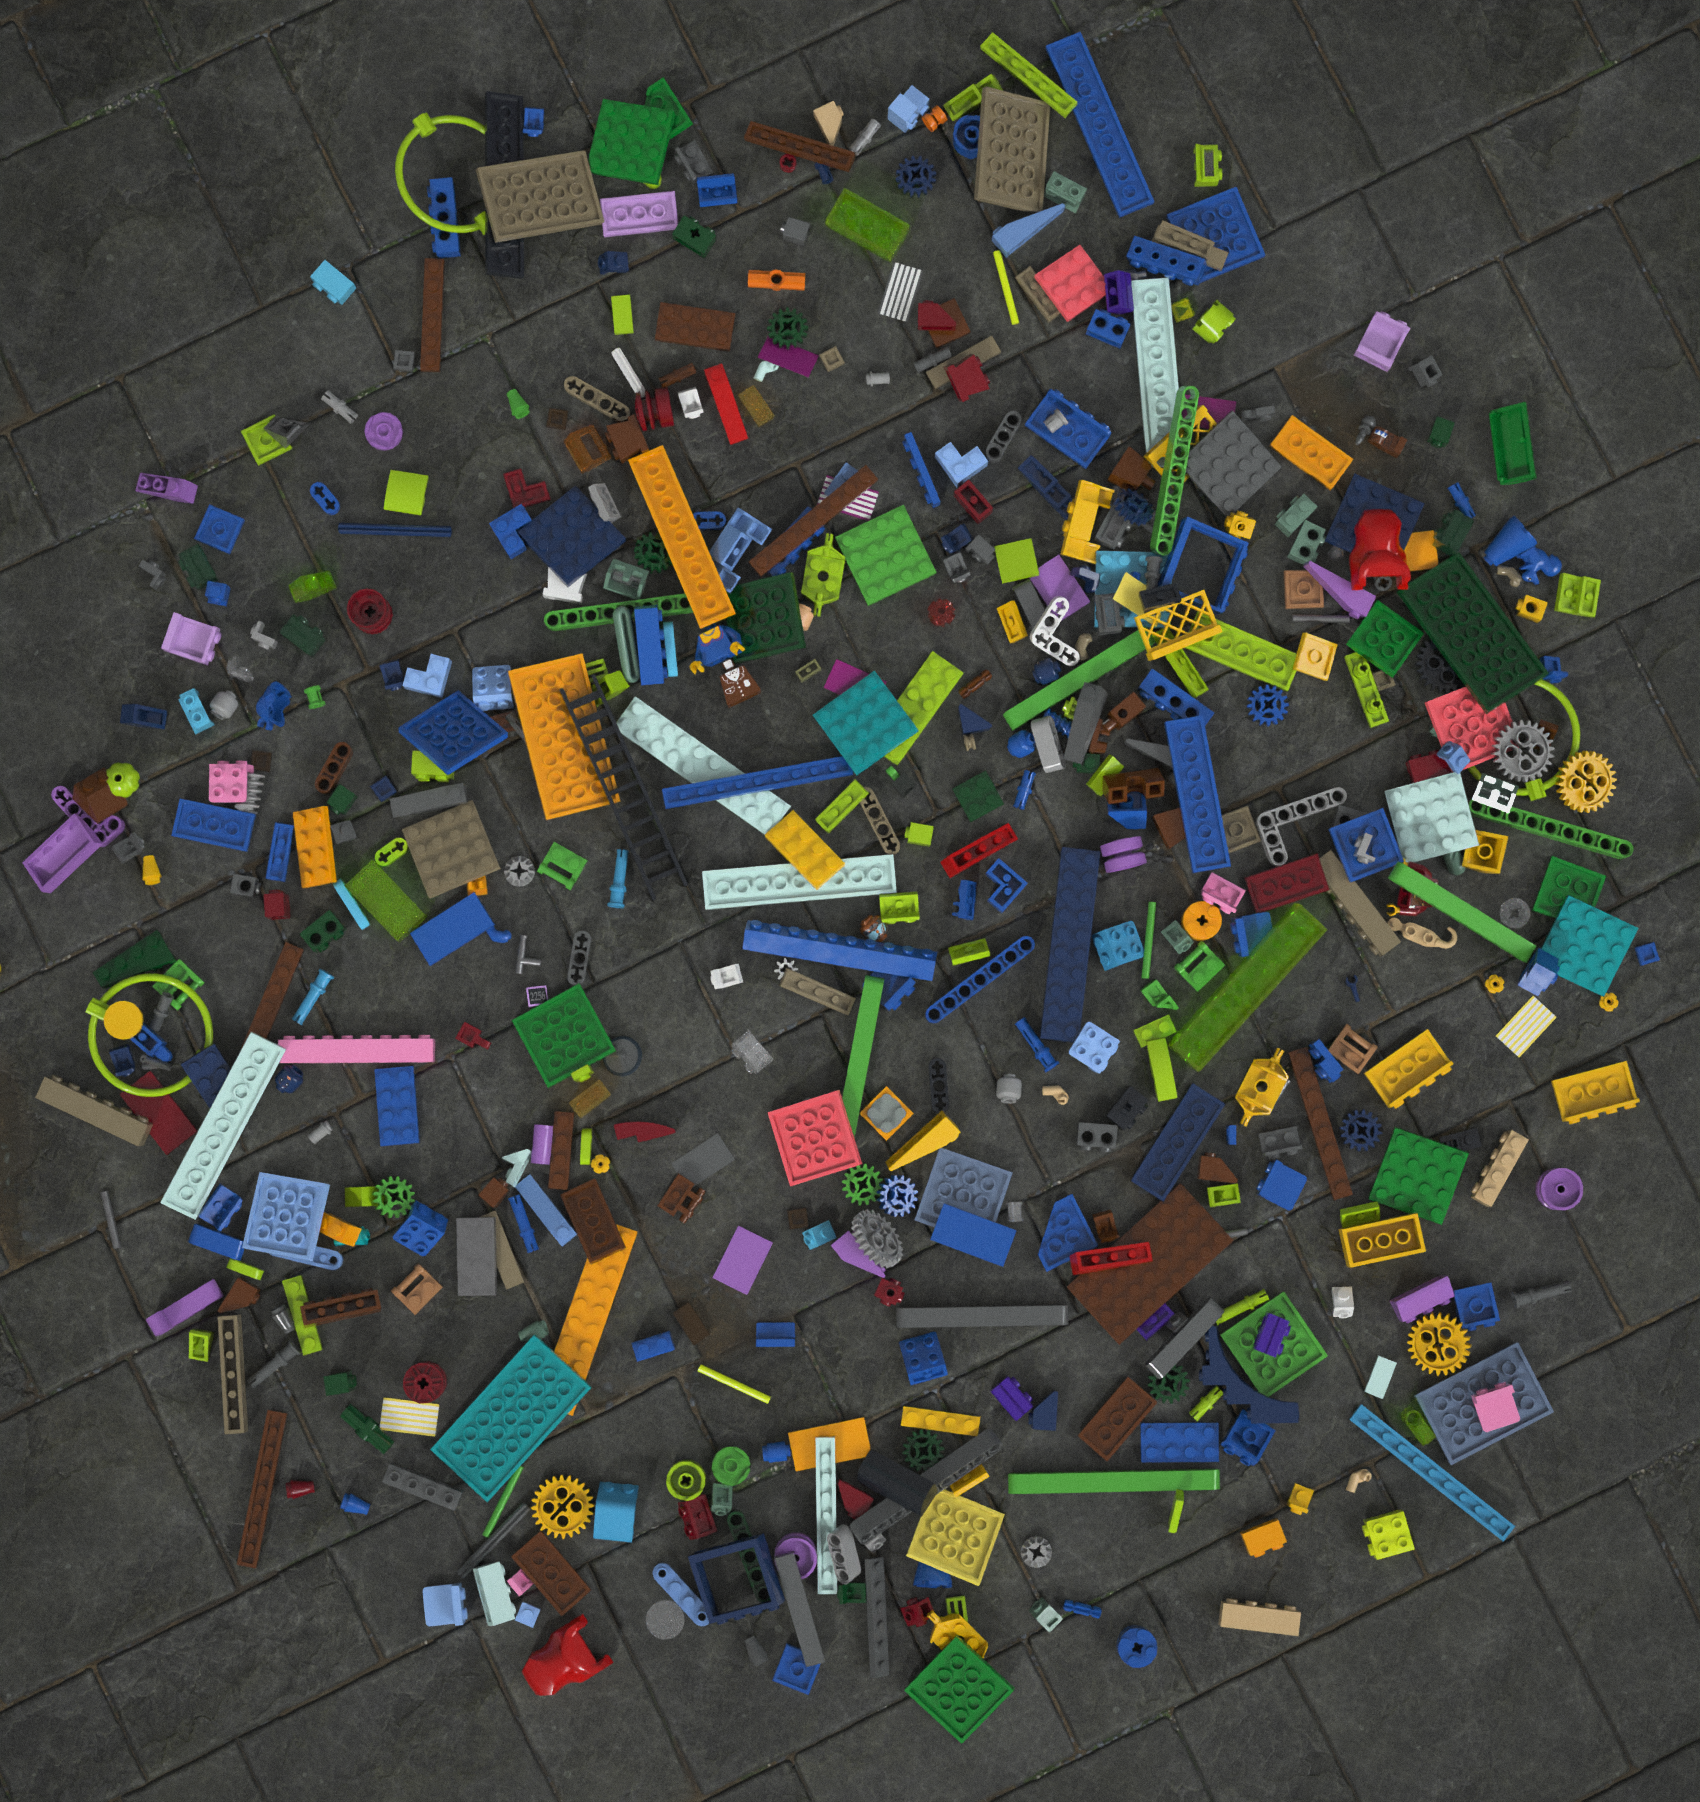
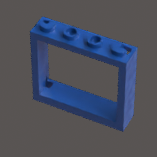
M1182 518L1173 541L1172 550L1168 554L1161 578L1158 581V587L1171 583L1190 530L1200 532L1236 548L1214 606L1210 604L1213 614H1222L1229 605L1227 600L1235 589L1234 581L1241 573L1242 566L1240 565L1248 554L1247 546L1249 543L1192 518ZM1179 591L1181 598L1189 596ZM1194 598L1192 605L1201 608L1203 601Z

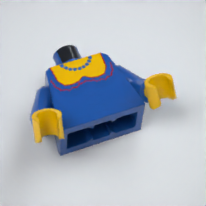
M716 623L706 626V632L698 636L695 659L690 664V670L694 674H696L697 669L702 673L704 672L703 664L704 666L713 667L742 653L745 648L742 646L741 635L731 627L724 625L717 626Z

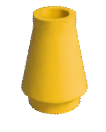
M153 855L143 857L142 880L145 881L146 885L160 883L162 876Z

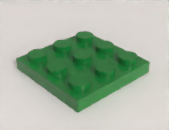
M1377 600L1346 645L1393 678L1424 633Z
M1551 856L1532 911L1556 919L1567 895L1595 907L1606 876Z

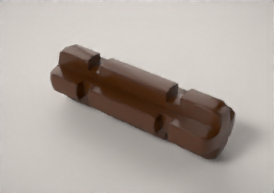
M985 669L980 673V676H976L966 684V687H962L959 690L960 696L966 699L971 692H975L985 681L987 682L992 678L991 673Z

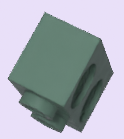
M1305 520L1287 558L1302 565L1308 561L1314 563L1319 554L1316 550L1318 546L1323 545L1327 537L1324 535L1326 529ZM1314 532L1317 539H1309L1307 533ZM1300 549H1306L1309 552V556H1301Z

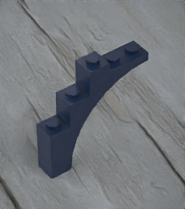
M1211 1326L1205 1333V1341L1209 1342V1350H1206V1361H1210V1365H1203L1202 1369H1199V1381H1203V1385H1226V1388L1223 1389V1400H1227V1404H1250L1251 1408H1247V1418L1251 1419V1424L1299 1423V1402L1281 1401L1268 1397L1245 1383L1232 1369L1225 1357L1220 1343L1218 1326Z

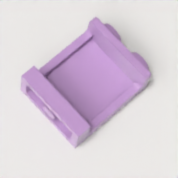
M1376 311L1354 356L1388 372L1410 328L1405 322L1401 320L1396 321L1390 318L1389 314Z
M174 612L161 649L208 665L209 661L212 662L215 651L213 650L215 644H218L221 639L220 629L216 626H210L183 617L181 614Z

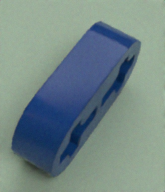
M314 483L310 488L312 497L327 514H337L340 510L338 500L323 483ZM317 487L319 489L324 488L322 490L325 495L323 498L319 494L315 495ZM327 499H328L331 503H334V502H335V504H334L335 509H334V510H332V509H330V508L327 510L328 505H327V503L325 502Z
M695 512L693 514L695 520H697V517H701V520H707V522H701L700 526H698L700 531L721 530L726 525V517L721 512ZM716 516H719L723 522L716 525L715 522H709V520H715Z

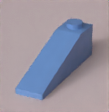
M1062 203L1008 223L1004 227L999 226L993 232L992 242L1007 258L1063 213L1065 205Z
M530 1174L516 1185V1189L561 1246H565L577 1236L575 1228Z

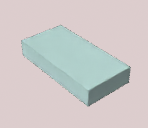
M1377 1356L1364 1392L1383 1399L1397 1363Z

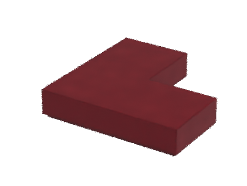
M521 468L503 474L513 508L520 504L526 508L551 500L545 481L527 486Z

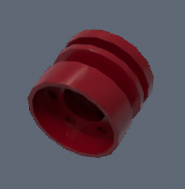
M668 387L655 388L654 398H651L648 390H645L646 399L643 400L641 392H635V410L637 420L643 432L647 431L646 422H650L652 430H655V421L659 420L662 428L674 426Z
M361 589L355 592L348 600V616L364 633L378 634L386 630L391 624L393 617L392 607L382 594L376 590ZM372 610H374L375 613H373L372 617H370L368 613H372Z
M422 1361L411 1366L403 1378V1389L406 1395L412 1401L419 1404L430 1403L438 1399L444 1393L447 1386V1375L444 1369L432 1361ZM426 1378V1382H429V1385L423 1388L419 1381Z

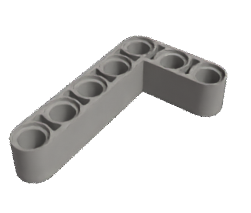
M1337 787L1266 811L1256 818L1255 825L1270 865L1273 867L1285 864L1288 858L1278 827L1341 805L1347 798L1346 791L1343 788ZM1334 792H1338L1341 795V801L1337 802L1333 799L1332 795ZM1316 798L1323 801L1322 808L1315 806L1314 801ZM1300 804L1305 807L1306 811L1304 814L1297 812V805ZM1279 811L1287 813V820H1281L1278 817ZM1261 817L1269 819V826L1261 825ZM1268 835H1273L1276 838L1274 845L1267 842ZM1274 853L1282 855V862L1277 863L1274 861Z

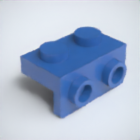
M733 173L697 177L700 207L737 203L735 176Z
M220 1183L198 1216L221 1232L223 1228L229 1225L234 1212L241 1208L243 1199Z

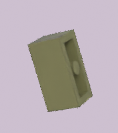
M816 659L795 671V674L803 683L822 669Z

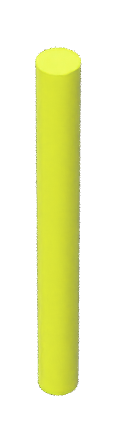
M1000 250L993 252L1011 323L1015 325L1019 323L1002 255Z
M702 1364L698 1369V1372L760 1401L769 1403L771 1397Z

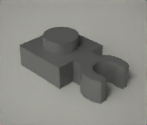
M1272 405L1255 408V410L1242 411L1241 419L1242 421L1260 419L1261 422L1271 420V417L1276 413L1275 407Z

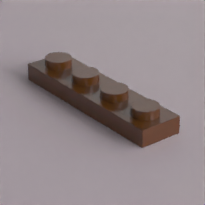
M555 1111L548 1184L550 1189L568 1190L575 1114L572 1112Z

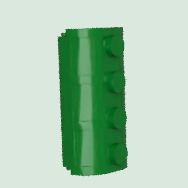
M1522 402L1491 410L1489 421L1497 481H1500V485H1512L1536 479L1527 403Z

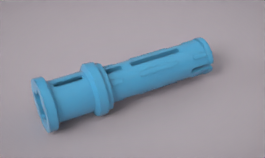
M617 849L613 885L609 889L611 896L610 902L607 904L608 907L624 908L625 906L623 899L624 893L627 891L624 884L628 850L621 851V849Z
M321 968L318 970L319 974L314 982L310 983L311 989L292 1017V1020L297 1021L300 1025L303 1024L320 994L323 995L326 992L325 988L330 980L334 979L333 975Z

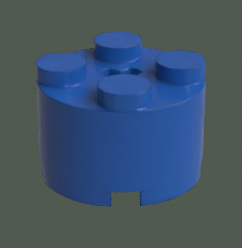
M978 115L963 116L956 122L953 131L952 142L955 150L968 159L977 157L980 116Z
M1131 1625L1120 1632L1116 1648L1119 1656L1127 1665L1133 1668H1141L1149 1665L1157 1655V1642L1148 1629L1138 1625ZM1135 1642L1140 1645L1139 1650L1132 1649Z

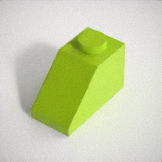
M620 670L605 675L598 680L607 701L618 696L629 687ZM593 684V685L591 686V688H592V692H595V691H597V689H596L595 685ZM601 698L595 700L596 707L603 704Z

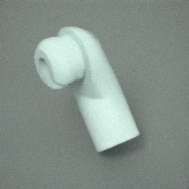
M762 361L757 368L754 379L762 382L766 373L777 370L779 366L768 361Z

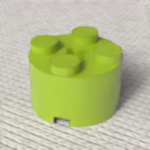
M1217 299L1212 303L1213 306L1203 313L1192 328L1209 344L1217 342L1224 334L1222 330L1229 327L1236 319L1233 316L1234 314Z
M689 1459L676 1462L667 1474V1488L671 1495L677 1499L689 1501L697 1498L702 1493L706 1484V1474L703 1467L696 1461ZM684 1475L691 1478L690 1484L682 1483Z

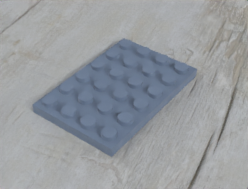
M1518 1342L1414 1394L1450 1465L1554 1412ZM1501 1382L1511 1384L1515 1391L1512 1393L1520 1420L1489 1432L1483 1431L1471 1395L1476 1394L1477 1390L1483 1388L1488 1390L1495 1388L1494 1385Z

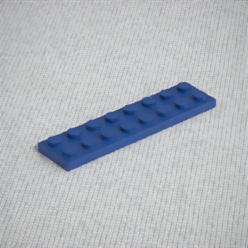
M1203 715L1166 721L1164 725L1192 873L1230 867L1231 863Z

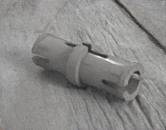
M871 119L862 131H859L858 137L851 144L849 150L855 152L858 156L866 144L872 141L871 138L881 125L875 119Z
M330 390L325 392L331 399L323 395L321 400L331 406L336 414L339 413L350 424L353 423L354 420L349 415L356 419L358 414L346 406V402L339 400Z

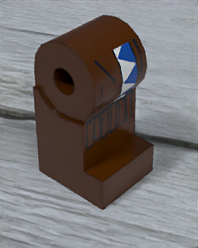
M1378 426L1374 427L1368 438L1370 444L1395 458L1400 455L1408 440L1398 437Z

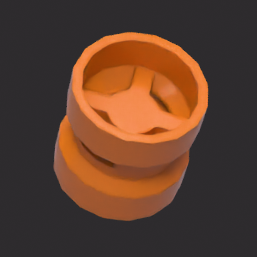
M937 105L932 108L929 114L926 113L921 117L931 132H934L938 125L948 121L945 113Z

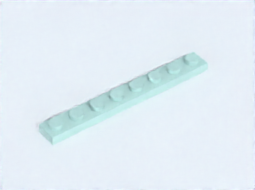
M835 1436L815 1437L818 1594H837V1577L827 1542L828 1534L836 1529Z

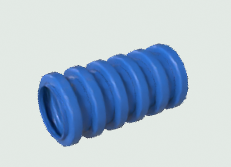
M1050 708L1047 709L1043 717L1051 716L1057 733L1061 732L1063 736L1067 735V738H1069L1072 721H1067L1066 717L1062 718L1061 714L1058 716L1055 711L1051 712Z

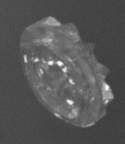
M1519 898L1506 900L1499 909L1503 924L1509 928H1521L1530 919L1528 904ZM1510 909H1519L1517 913L1519 918L1513 917L1509 919L1512 914Z

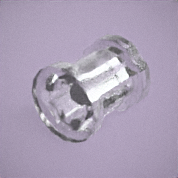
M1023 1202L1006 1203V1206H1008L1007 1222L1024 1221L1021 1213Z

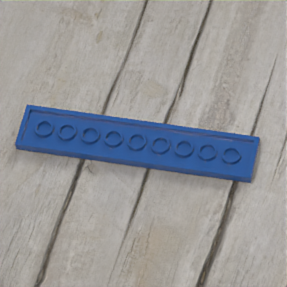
M1081 32L1046 45V51L1063 90L1077 101V106L1072 111L1119 218L1154 204V199Z

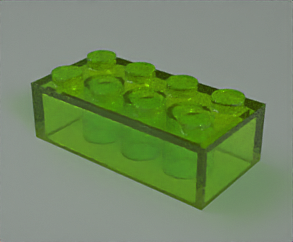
M846 188L843 189L825 220L826 227L890 263L910 231V224Z
M373 859L344 885L399 943L428 917Z

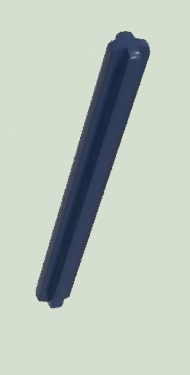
M339 523L338 532L340 534L451 537L452 528L450 526Z

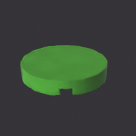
M725 1447L714 1456L711 1469L718 1482L734 1486L747 1478L750 1472V1460L747 1454L740 1448Z

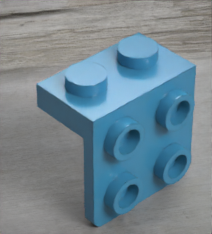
M1133 921L1091 935L1104 971L1144 957V948Z

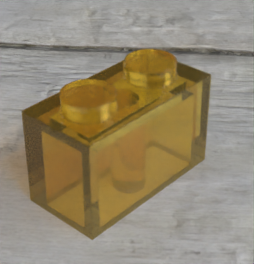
M599 1079L570 1101L569 1104L582 1119L610 1098L612 1094Z

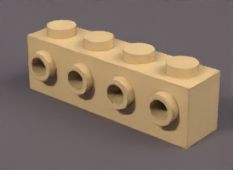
M1507 1130V1132L1502 1134L1499 1139L1501 1143L1491 1153V1161L1488 1166L1485 1165L1480 1174L1482 1176L1481 1179L1474 1184L1471 1190V1198L1487 1207H1492L1529 1139L1513 1130Z
M1226 1598V1601H1221L1218 1624L1220 1627L1299 1636L1301 1612L1296 1610L1295 1606L1290 1605L1278 1608L1277 1604L1265 1603V1606L1257 1605L1256 1601L1246 1600V1603H1238L1237 1599Z

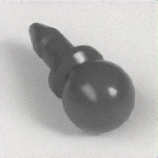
M1368 415L1362 419L1355 445L1363 442L1365 436L1369 435L1376 426V420L1373 416Z

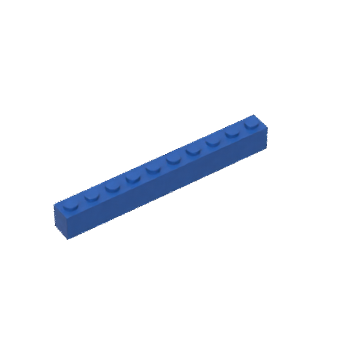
M758 920L747 921L743 941L744 950L928 981L933 980L937 952L930 949H917L912 946L894 945L890 942L881 943L875 942L872 939L863 940L853 936L845 937L835 933L827 934L816 930H803L794 926L786 927L776 923H762Z

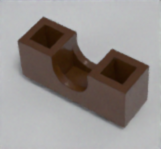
M1159 768L1103 776V794L1108 804L1127 802V794L1130 792H1140L1144 795L1145 799L1164 796L1165 780Z

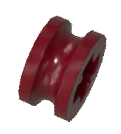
M784 154L780 158V168L783 172L791 173L795 170L796 158L793 155ZM788 159L789 162H790V161L793 162V163H791V167H788L787 165H785V166L783 165V164H785V160Z

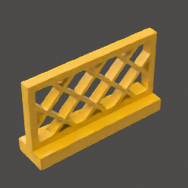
M1204 405L1197 406L1194 421L1196 429H1193V432H1196L1195 443L1190 445H1195L1199 441V432H1209L1217 424L1209 415ZM1204 417L1209 421V430H1200V421ZM1180 428L1178 431L1180 438L1184 435L1183 428ZM1170 432L1143 456L1161 476L1163 468L1157 464V461L1161 457H1166L1164 454L1167 451ZM1185 474L1184 482L1189 478L1187 474Z
M1204 590L1181 598L1180 603L1187 606L1184 616L1175 612L1177 605L1180 604L1176 603L1134 617L1147 651L1148 661L1155 660L1222 632L1220 625L1216 622ZM1200 595L1203 600L1201 609L1192 605L1194 598ZM1190 608L1199 611L1196 621L1187 618ZM1162 610L1170 613L1167 623L1157 619ZM1202 613L1209 616L1211 624L1205 626L1199 623ZM1173 615L1182 618L1179 628L1170 625ZM1147 617L1153 620L1149 630L1142 626L1140 619ZM1185 620L1194 624L1192 631L1189 633L1182 630ZM1156 622L1165 625L1162 635L1152 631ZM1168 627L1177 631L1175 638L1172 640L1164 637ZM1151 634L1160 638L1157 646L1152 648L1148 641Z

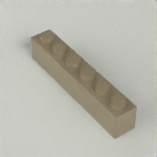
M1330 850L1320 857L1330 888L1326 892L1334 896V902L1340 910L1344 909L1347 913V920L1352 925L1355 924L1357 926L1359 936L1363 940L1367 939L1374 955L1378 954L1381 957L1401 942L1357 883L1355 881L1349 883L1343 865Z
M54 1074L44 1077L35 1097L136 1146H143L153 1127V1124L148 1122L149 1119L142 1115L137 1117L131 1114L132 1111L125 1107L118 1108L114 1106L115 1103L108 1099L101 1100L97 1098L96 1093L91 1091L84 1092L80 1090L79 1085L71 1082L67 1084L63 1082L62 1077Z
M241 1314L218 1316L225 1434L245 1433L248 1431Z

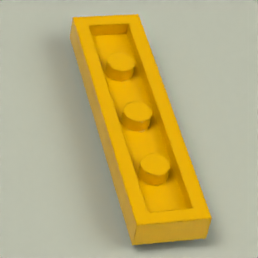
M903 1406L901 1426L970 1436L978 1435L980 1424L979 1416Z

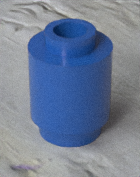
M785 1441L767 1443V1445L762 1446L764 1461H769V1463L787 1461V1457L791 1456L790 1445H786Z

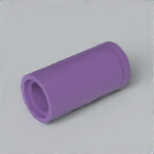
M534 1124L531 1163L550 1165L553 1126Z

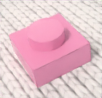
M522 1569L507 1581L518 1596L522 1595L534 1584Z

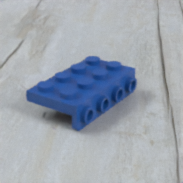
M1049 389L1024 426L1087 469L1111 435L1110 428L1105 423H1098L1094 420L1095 417L1087 411L1084 413L1074 401H1068L1063 398L1064 395L1060 391ZM1055 409H1059L1068 421V424L1066 426L1063 425L1052 434L1043 421L1055 413Z

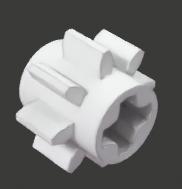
M784 958V963L777 962L779 969L774 970V972L780 973L778 980L783 977L784 972H781V969H784V965H788V968H791L793 971L798 970V968L792 967L794 961L787 963L786 958Z

